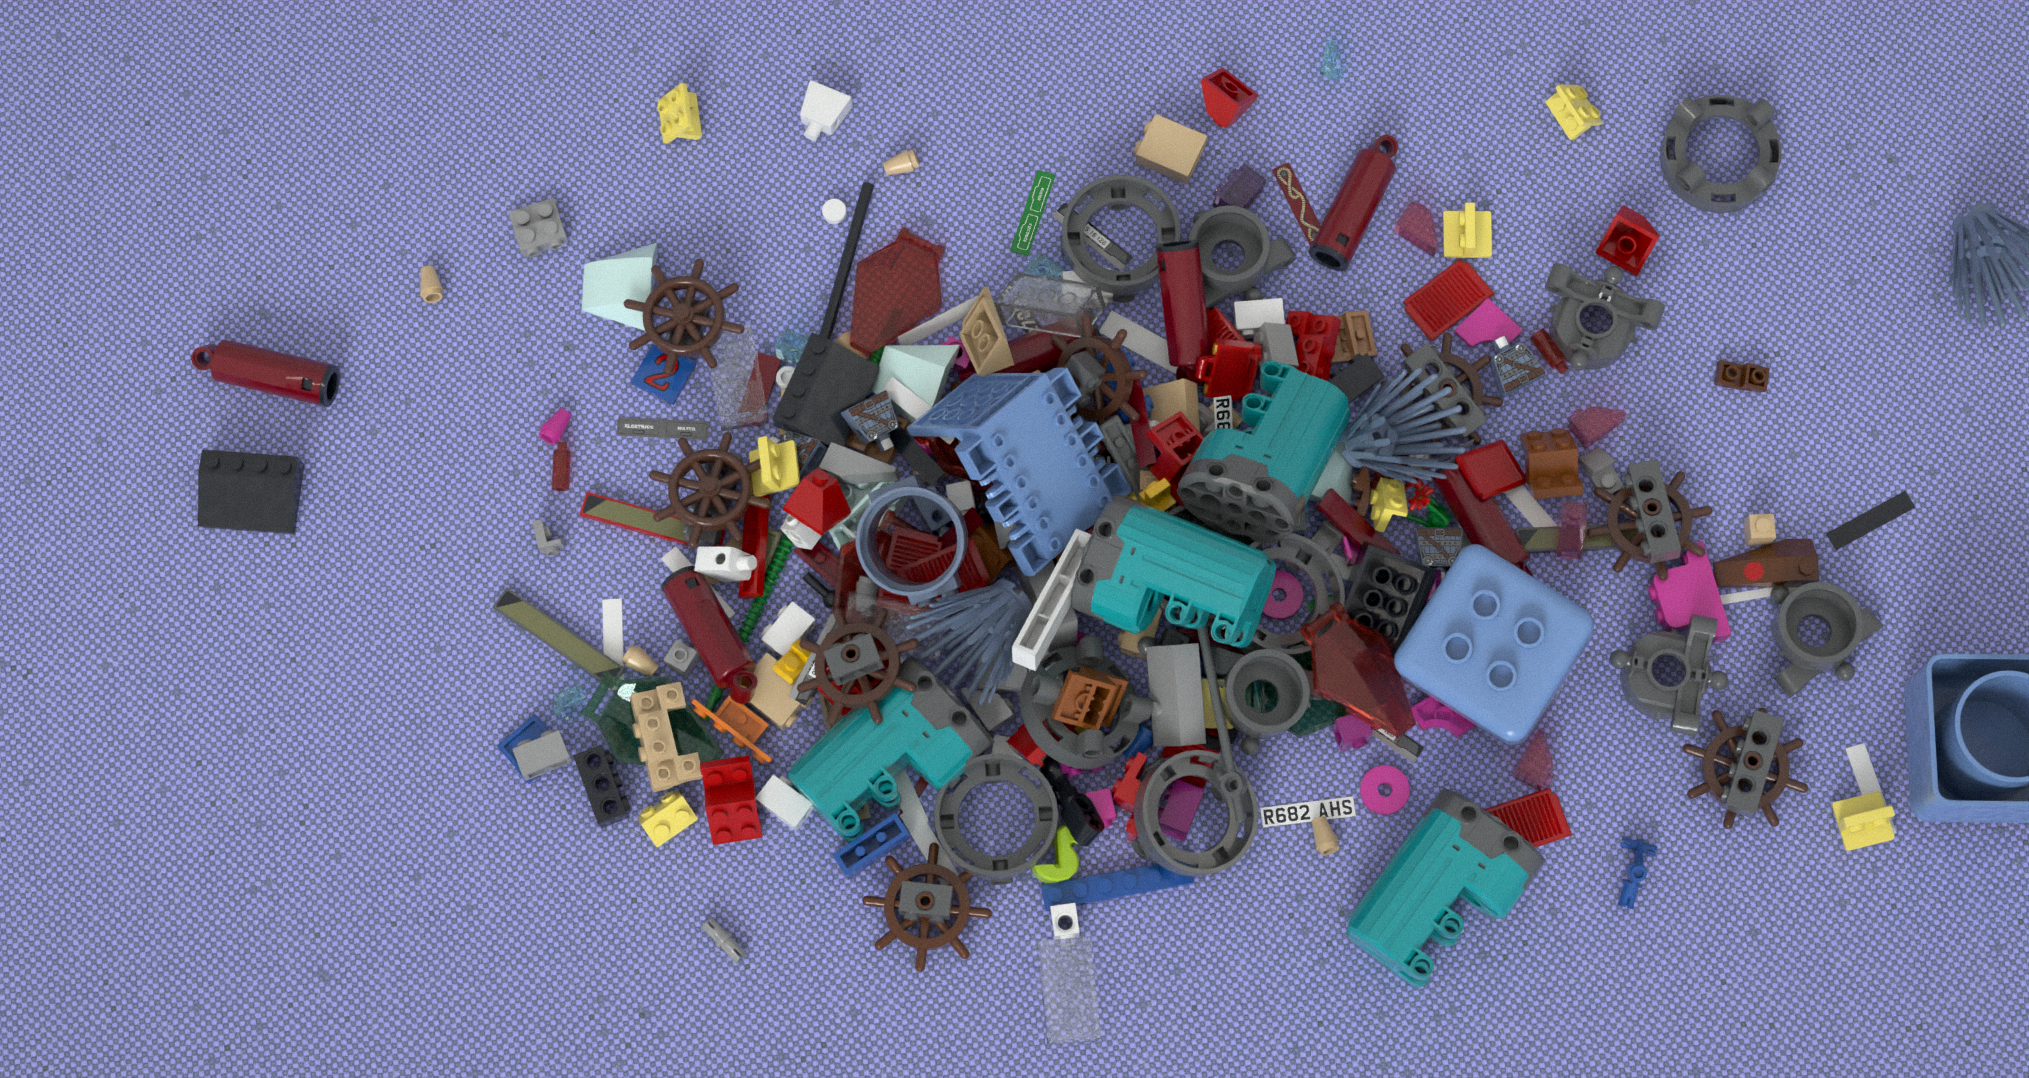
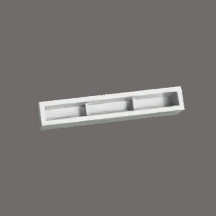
M1078 529L1073 533L1012 646V661L1014 663L1036 671L1072 604L1071 592L1075 574L1091 534Z

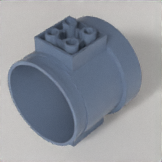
M920 474L910 476L868 493L871 504L863 513L856 532L857 555L866 574L883 589L895 594L908 596L911 606L918 603L919 608L935 602V596L940 594L942 597L958 593V587L963 584L957 570L967 552L968 529L966 521L957 506L945 496L925 488ZM908 495L926 497L941 505L952 518L956 528L957 549L954 559L949 568L933 581L913 582L899 577L886 566L878 550L877 530L883 514L894 502Z

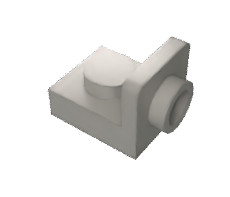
M542 519L532 521L541 555L553 556L559 554L560 550L565 549L562 539L552 540L549 525L545 526Z

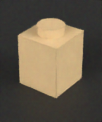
M1774 514L1748 515L1743 522L1746 546L1769 545L1776 538Z

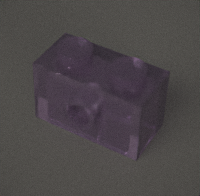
M1244 163L1239 169L1234 168L1225 185L1220 184L1213 193L1215 198L1212 206L1216 208L1228 205L1247 209L1263 192L1267 179Z

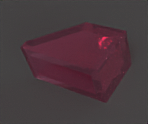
M1411 201L1396 222L1394 232L1434 257L1439 245L1432 214L1424 205Z
M1589 406L1584 411L1582 408L1575 411L1570 416L1571 420L1567 427L1582 446L1587 449L1623 423L1627 414L1621 410Z
M1562 502L1559 511L1556 557L1581 560L1587 524L1588 503Z
M1538 730L1515 770L1514 778L1541 791L1543 786L1548 787L1555 774L1551 772L1553 762L1544 733Z

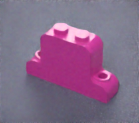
M1703 541L1696 542V544L1705 549ZM1686 549L1684 553H1681L1683 566L1667 569L1668 578L1665 581L1660 580L1658 574H1656L1650 586L1647 587L1650 600L1655 602V619L1666 632H1670L1672 628L1679 632L1688 629L1692 614L1717 619V628L1712 642L1727 640L1731 636V630L1707 552L1703 557H1699Z

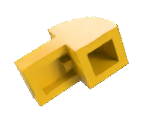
M1165 478L1152 482L1145 490L1139 493L1140 501L1143 504L1166 513L1176 508V501L1170 495L1171 485Z
M802 638L796 640L791 645L790 650L774 664L772 669L791 685L798 679L811 654L810 651L800 647L799 643Z

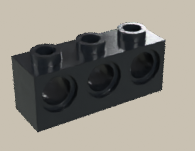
M599 745L573 755L598 825L604 828L629 818L627 811L631 807L626 795L621 796L619 788L623 785L618 773L613 774L611 765L614 764V760L610 750L605 751L603 746ZM593 758H601L599 767L590 768L589 764ZM607 780L610 782L607 790H598V784L601 781ZM609 804H618V809L615 813H606V807Z

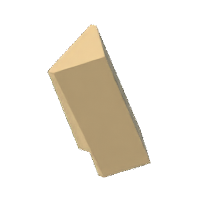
M984 286L961 323L963 329L959 333L977 375L981 377L1014 365L990 290Z

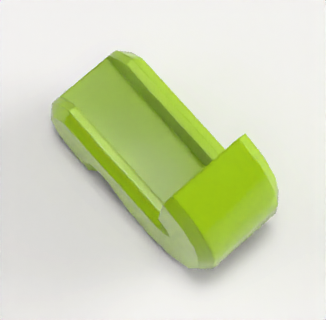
M1066 824L1057 829L1054 839L1055 864L1035 865L1031 869L1033 875L1041 882L1052 884L1066 881L1077 872L1079 858L1073 847L1078 843L1072 837Z

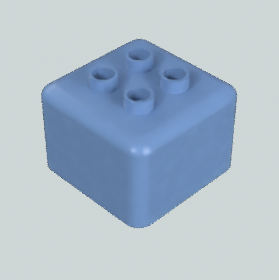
M1472 544L1463 548L1398 648L1394 657V664L1405 681L1501 742L1510 746H1516L1528 739L1589 644L1593 635L1594 621L1586 609L1486 547Z
M1935 655L1907 680L1904 687L1910 807L1913 814L1918 819L1926 822L2029 823V655Z

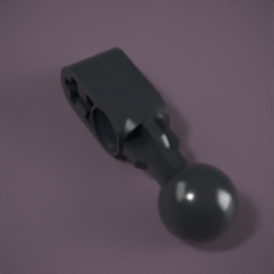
M1047 756L1042 760L1045 765L1042 768L1039 767V771L1051 786L1057 787L1063 807L1061 817L1072 837L1078 844L1087 847L1104 830V823L1092 801L1086 795L1079 793L1075 786H1071L1068 780V773L1061 774L1059 762Z

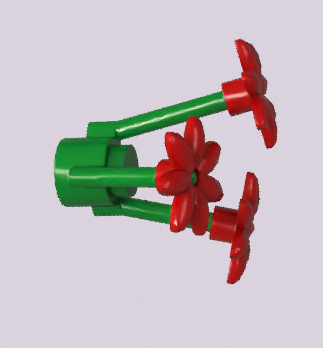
M1413 478L1418 483L1407 482L1404 485L1405 491L1411 486H1414L1416 489L1414 492L1415 496L1408 500L1409 504H1411L1409 510L1412 511L1416 507L1420 510L1422 506H1426L1429 511L1426 514L1428 521L1409 513L1404 518L1426 528H1446L1452 516L1431 495L1434 489L1429 488L1428 484L1424 485L1421 478Z

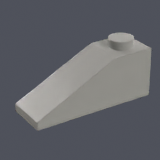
M832 442L819 466L821 470L843 485L899 481L901 477L897 467Z

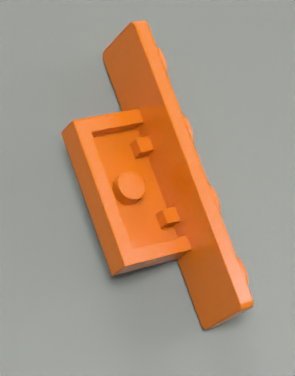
M730 695L715 714L696 699L691 701L695 705L693 711L704 719L707 715L715 721L712 725L723 734L729 731L734 735L732 741L743 749L746 745L754 751L752 756L762 764L765 761L772 763L774 759L754 745L769 726L767 722L743 704L733 701Z

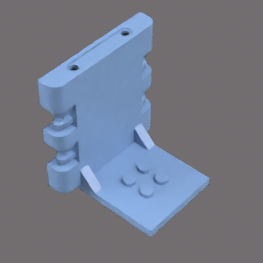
M1055 368L1047 373H990L982 377L974 373L907 427L911 436L956 437L961 441L956 446L955 452L970 479L978 480L981 486L987 485L991 481L993 483V486L985 492L988 497L985 506L993 521L1001 522L1004 528L1014 523L1016 525L1008 533L1011 539L1008 548L1025 576H1034L1066 548L1076 529L1085 532L1096 523L1105 506L1116 494L1127 496L1132 492L1118 463L1106 464L1103 457L1097 458L1094 461L1091 459L1099 451L1096 444L1104 438L1097 423L1084 422L1081 416L1070 419V416L1077 410L1074 402L1082 395L1068 368Z

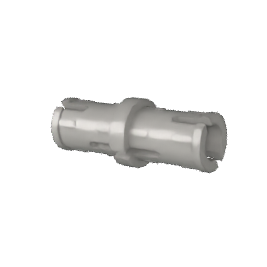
M711 917L708 921L713 929L705 922L701 927L702 930L716 942L718 949L722 948L735 964L741 961L740 957L743 959L747 955V951L732 938L733 934L731 932H726L715 918Z

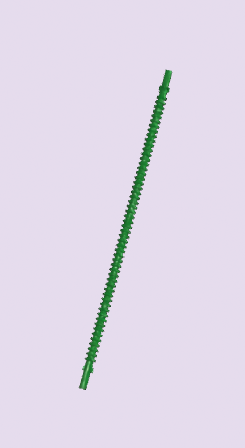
M896 308L893 309L885 328L881 330L879 341L875 342L876 347L872 348L873 354H869L870 360L868 361L879 366L878 362L881 361L885 345L894 336L893 331L902 315V311ZM785 533V539L780 540L782 545H778L779 551L775 552L776 558H772L773 564H769L770 570L766 571L767 576L764 577L763 596L754 598L755 602H751L752 608H748L749 614L745 615L746 621L741 622L743 627L739 628V636L744 644L750 641L748 636L753 635L751 630H754L756 628L754 624L759 622L757 617L762 616L760 611L765 610L763 605L768 603L766 598L771 597L769 592L774 591L772 586L777 584L775 579L780 578L778 573L783 572L781 567L786 565L784 560L789 559L787 554H791L790 548L794 547L793 542ZM716 684L709 692V698L705 704V707L712 712L718 700H721L723 689L719 688ZM708 715L705 717V719L701 716L699 717L700 719L707 722L710 719Z

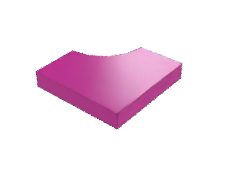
M1487 298L1454 330V334L1472 349L1481 343H1492L1502 336H1506L1509 344H1511L1523 330Z
M1430 696L1409 708L1410 713L1422 730L1439 727L1450 731L1458 738L1476 727L1475 724Z

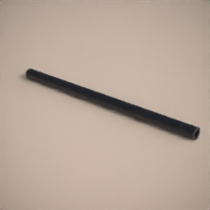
M863 182L819 334L827 339H831L874 189V185L868 182Z

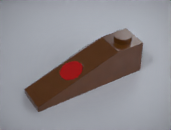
M1784 539L1714 562L1713 573L1717 588H1774L1778 585L1795 588L1819 581L1818 555L1812 539Z

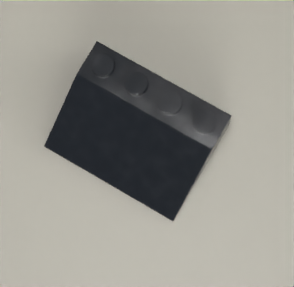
M812 332L774 413V426L785 431H792L817 439L827 448H829L831 442L844 447L852 429L841 415V412L866 400L880 367L835 341Z
M202 450L198 472V527L295 534L304 463L297 456Z
M1363 541L1344 588L1345 604L1343 614L1331 637L1394 660L1398 648L1419 617L1437 570L1388 549Z

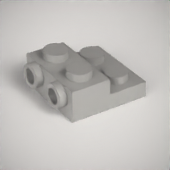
M554 197L508 212L523 258L527 256L530 258L536 257L542 251L549 249L557 250L562 248L564 244L569 243Z

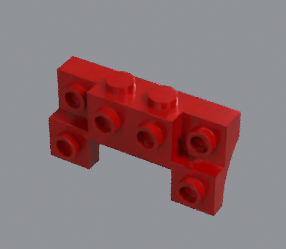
M1289 310L1286 324L1291 326L1292 336L1299 337L1296 347L1299 366L1296 369L1327 381L1330 377L1332 358L1335 355V345L1341 320L1330 315H1313L1309 311Z

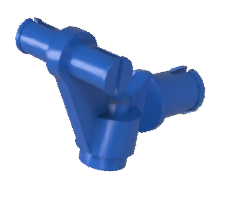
M1622 837L1621 840L1623 842L1620 843V847L1634 850V861L1627 866V874L1630 878L1629 880H1622L1624 886L1618 905L1622 907L1628 906L1627 908L1633 909L1638 889L1642 887V884L1637 882L1643 881L1647 876V869L1643 865V853L1655 856L1657 846L1644 843L1642 839H1637L1636 841Z

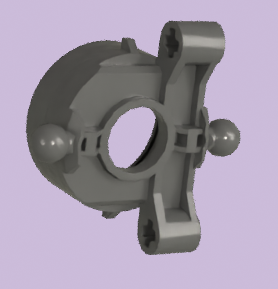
M1228 205L1220 206L1209 211H1199L1193 217L1194 225L1191 229L1189 240L1199 241L1206 309L1209 308L1211 311L1217 304L1232 294L1239 295L1245 293V301L1263 300L1262 291L1255 287L1261 281L1262 276L1289 266L1297 258L1284 237L1270 243L1268 227L1264 225L1257 215L1245 208ZM1222 243L1236 244L1244 253V261L1237 269H1220L1212 260L1213 250Z
M1561 263L1553 264L1545 288L1554 294L1562 296L1558 305H1551L1549 310L1554 312L1550 323L1551 341L1558 354L1570 363L1575 370L1602 369L1617 362L1626 352L1630 342L1636 344L1638 340L1634 336L1635 325L1648 330H1656L1658 328L1665 305L1654 299L1637 298L1624 293V290L1617 286L1623 279V272L1617 266H1611L1605 270V280L1595 279V281L1580 276L1567 265ZM1591 305H1598L1607 309L1612 318L1610 329L1601 334H1593L1586 331L1580 323L1581 311Z
M1812 582L1796 588L1791 593L1785 586H1775L1770 593L1771 599L1776 604H1780L1775 612L1772 621V635L1781 651L1778 655L1781 658L1785 656L1792 664L1780 672L1774 680L1789 698L1797 694L1808 682L1824 671L1828 672L1835 669L1838 679L1849 681L1854 677L1855 669L1851 663L1845 662V660L1859 643L1870 638L1884 625L1868 607L1860 610L1854 598L1836 585L1825 582ZM1814 616L1826 622L1830 631L1828 642L1821 647L1805 645L1797 633L1798 623L1801 619Z
M1692 614L1686 637L1677 634L1676 629L1672 628L1670 632H1657L1645 635L1635 643L1628 654L1624 650H1615L1611 653L1610 663L1613 667L1621 669V688L1632 707L1643 715L1654 718V720L1671 719V732L1696 737L1700 724L1701 697L1705 694L1709 685L1715 690L1725 689L1728 685L1726 673L1722 671L1711 673V665L1708 661L1711 644L1716 633L1717 619ZM1662 655L1676 657L1682 662L1685 670L1683 681L1673 687L1659 684L1652 674L1653 661Z
M1211 647L1217 677L1224 678V681H1218L1219 687L1222 688L1221 699L1224 714L1229 723L1237 729V732L1246 736L1241 741V750L1246 755L1252 756L1258 753L1260 749L1258 739L1278 736L1292 727L1303 716L1306 708H1310L1311 703L1309 700H1322L1327 675L1317 671L1304 670L1295 659L1281 651L1260 649L1242 655L1226 649ZM1265 681L1275 689L1277 703L1272 711L1257 713L1247 705L1245 691L1250 683Z

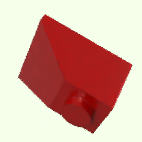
M1223 67L1203 77L1200 81L1207 114L1213 118L1217 125L1225 129L1235 124L1259 97L1257 93Z
M1622 205L1595 253L1638 276L1660 235L1643 215Z
M820 468L815 469L802 479L783 507L785 512L821 536L851 514L850 507L838 480Z

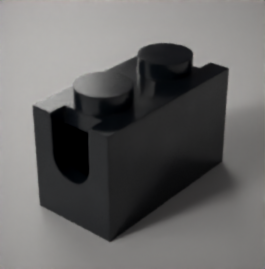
M1360 353L1348 361L1350 366L1345 370L1339 368L1330 374L1331 380L1329 382L1345 394L1349 400L1348 404L1384 378V374L1368 353L1363 356Z

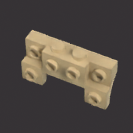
M681 682L656 686L654 690L631 694L630 701L636 722L633 724V732L635 738L640 739L641 747H638L640 761L646 764L652 792L666 790L682 783L702 779L703 775H701L698 752L678 756L669 721V711L686 707Z

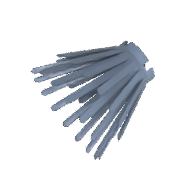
M1980 203L1968 207L1971 213L1965 217L1962 213H1959L1952 223V230L1955 236L1948 287L1953 282V297H1956L1958 316L1962 312L1963 288L1965 321L1969 325L1971 323L1968 279L1969 261L1980 326L1985 329L1987 323L1983 305L1986 304V296L1980 272L1982 270L1999 324L2005 327L2007 323L1999 299L2004 301L2006 296L1997 273L2020 318L2026 319L2027 313L2008 276L2018 291L2023 292L2026 287L2029 292V279L2011 256L2012 254L2029 272V257L2014 242L2016 241L2029 252V228L1999 213L1992 204Z
M1422 368L1416 369L1391 393L1389 392L1407 374V370L1403 371L1395 380L1394 377L1390 378L1380 391L1381 383H1379L1354 419L1348 423L1339 441L1340 443L1345 442L1346 450L1342 451L1344 458L1355 468L1364 466L1401 482L1405 480L1411 483H1418L1415 479L1405 475L1432 481L1430 477L1447 478L1446 475L1397 464L1444 469H1457L1459 467L1457 464L1439 462L1434 459L1394 455L1462 454L1465 452L1466 449L1464 447H1443L1442 442L1405 444L1463 434L1467 431L1465 426L1438 430L1442 427L1440 422L1420 426L1461 412L1462 407L1460 405L1412 420L1433 410L1435 405L1432 402L1451 393L1452 388L1445 387L1394 414L1423 393V389L1435 381L1438 375L1432 374L1382 411L1380 410L1422 372Z
M999 579L992 586L937 598L935 600L938 602L929 605V607L934 609L914 615L909 619L915 620L929 615L928 617L905 627V629L910 630L932 620H940L961 611L910 639L915 638L920 641L933 633L938 635L949 628L953 630L917 656L918 661H923L944 646V650L949 651L969 636L931 672L937 677L972 645L958 661L959 666H963L962 669L947 686L953 692L981 656V662L974 672L975 679L963 697L965 703L970 700L1005 640L1006 642L978 700V706L983 704L993 683L994 685L988 697L989 703L992 701L1000 679L1001 683L1004 684L1007 675L1010 678L1015 664L1012 661V646L1033 607L1027 595L1023 591L1017 595L1012 591L1016 585L1006 579Z

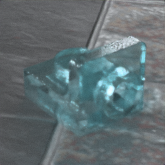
M1327 40L1320 75H1324L1331 80L1343 79L1346 66L1337 64L1339 51L1335 50L1336 41Z
M579 683L553 696L556 704L552 705V708L558 719L563 717L566 723L571 719L565 707H575L583 702V698L587 697Z

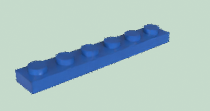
M1160 864L1041 885L1046 912L1051 911L1050 906L1075 903L1078 906L1192 885L1194 882L1192 876L1176 874Z

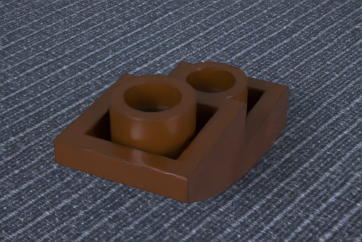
M1719 360L1716 365L1714 385L1744 391L1766 392L1770 368L1751 363L1741 365Z
M1362 466L1360 473L1355 472L1351 486L1355 487L1353 495L1361 497H1356L1353 508L1365 518L1370 497V479L1367 467Z

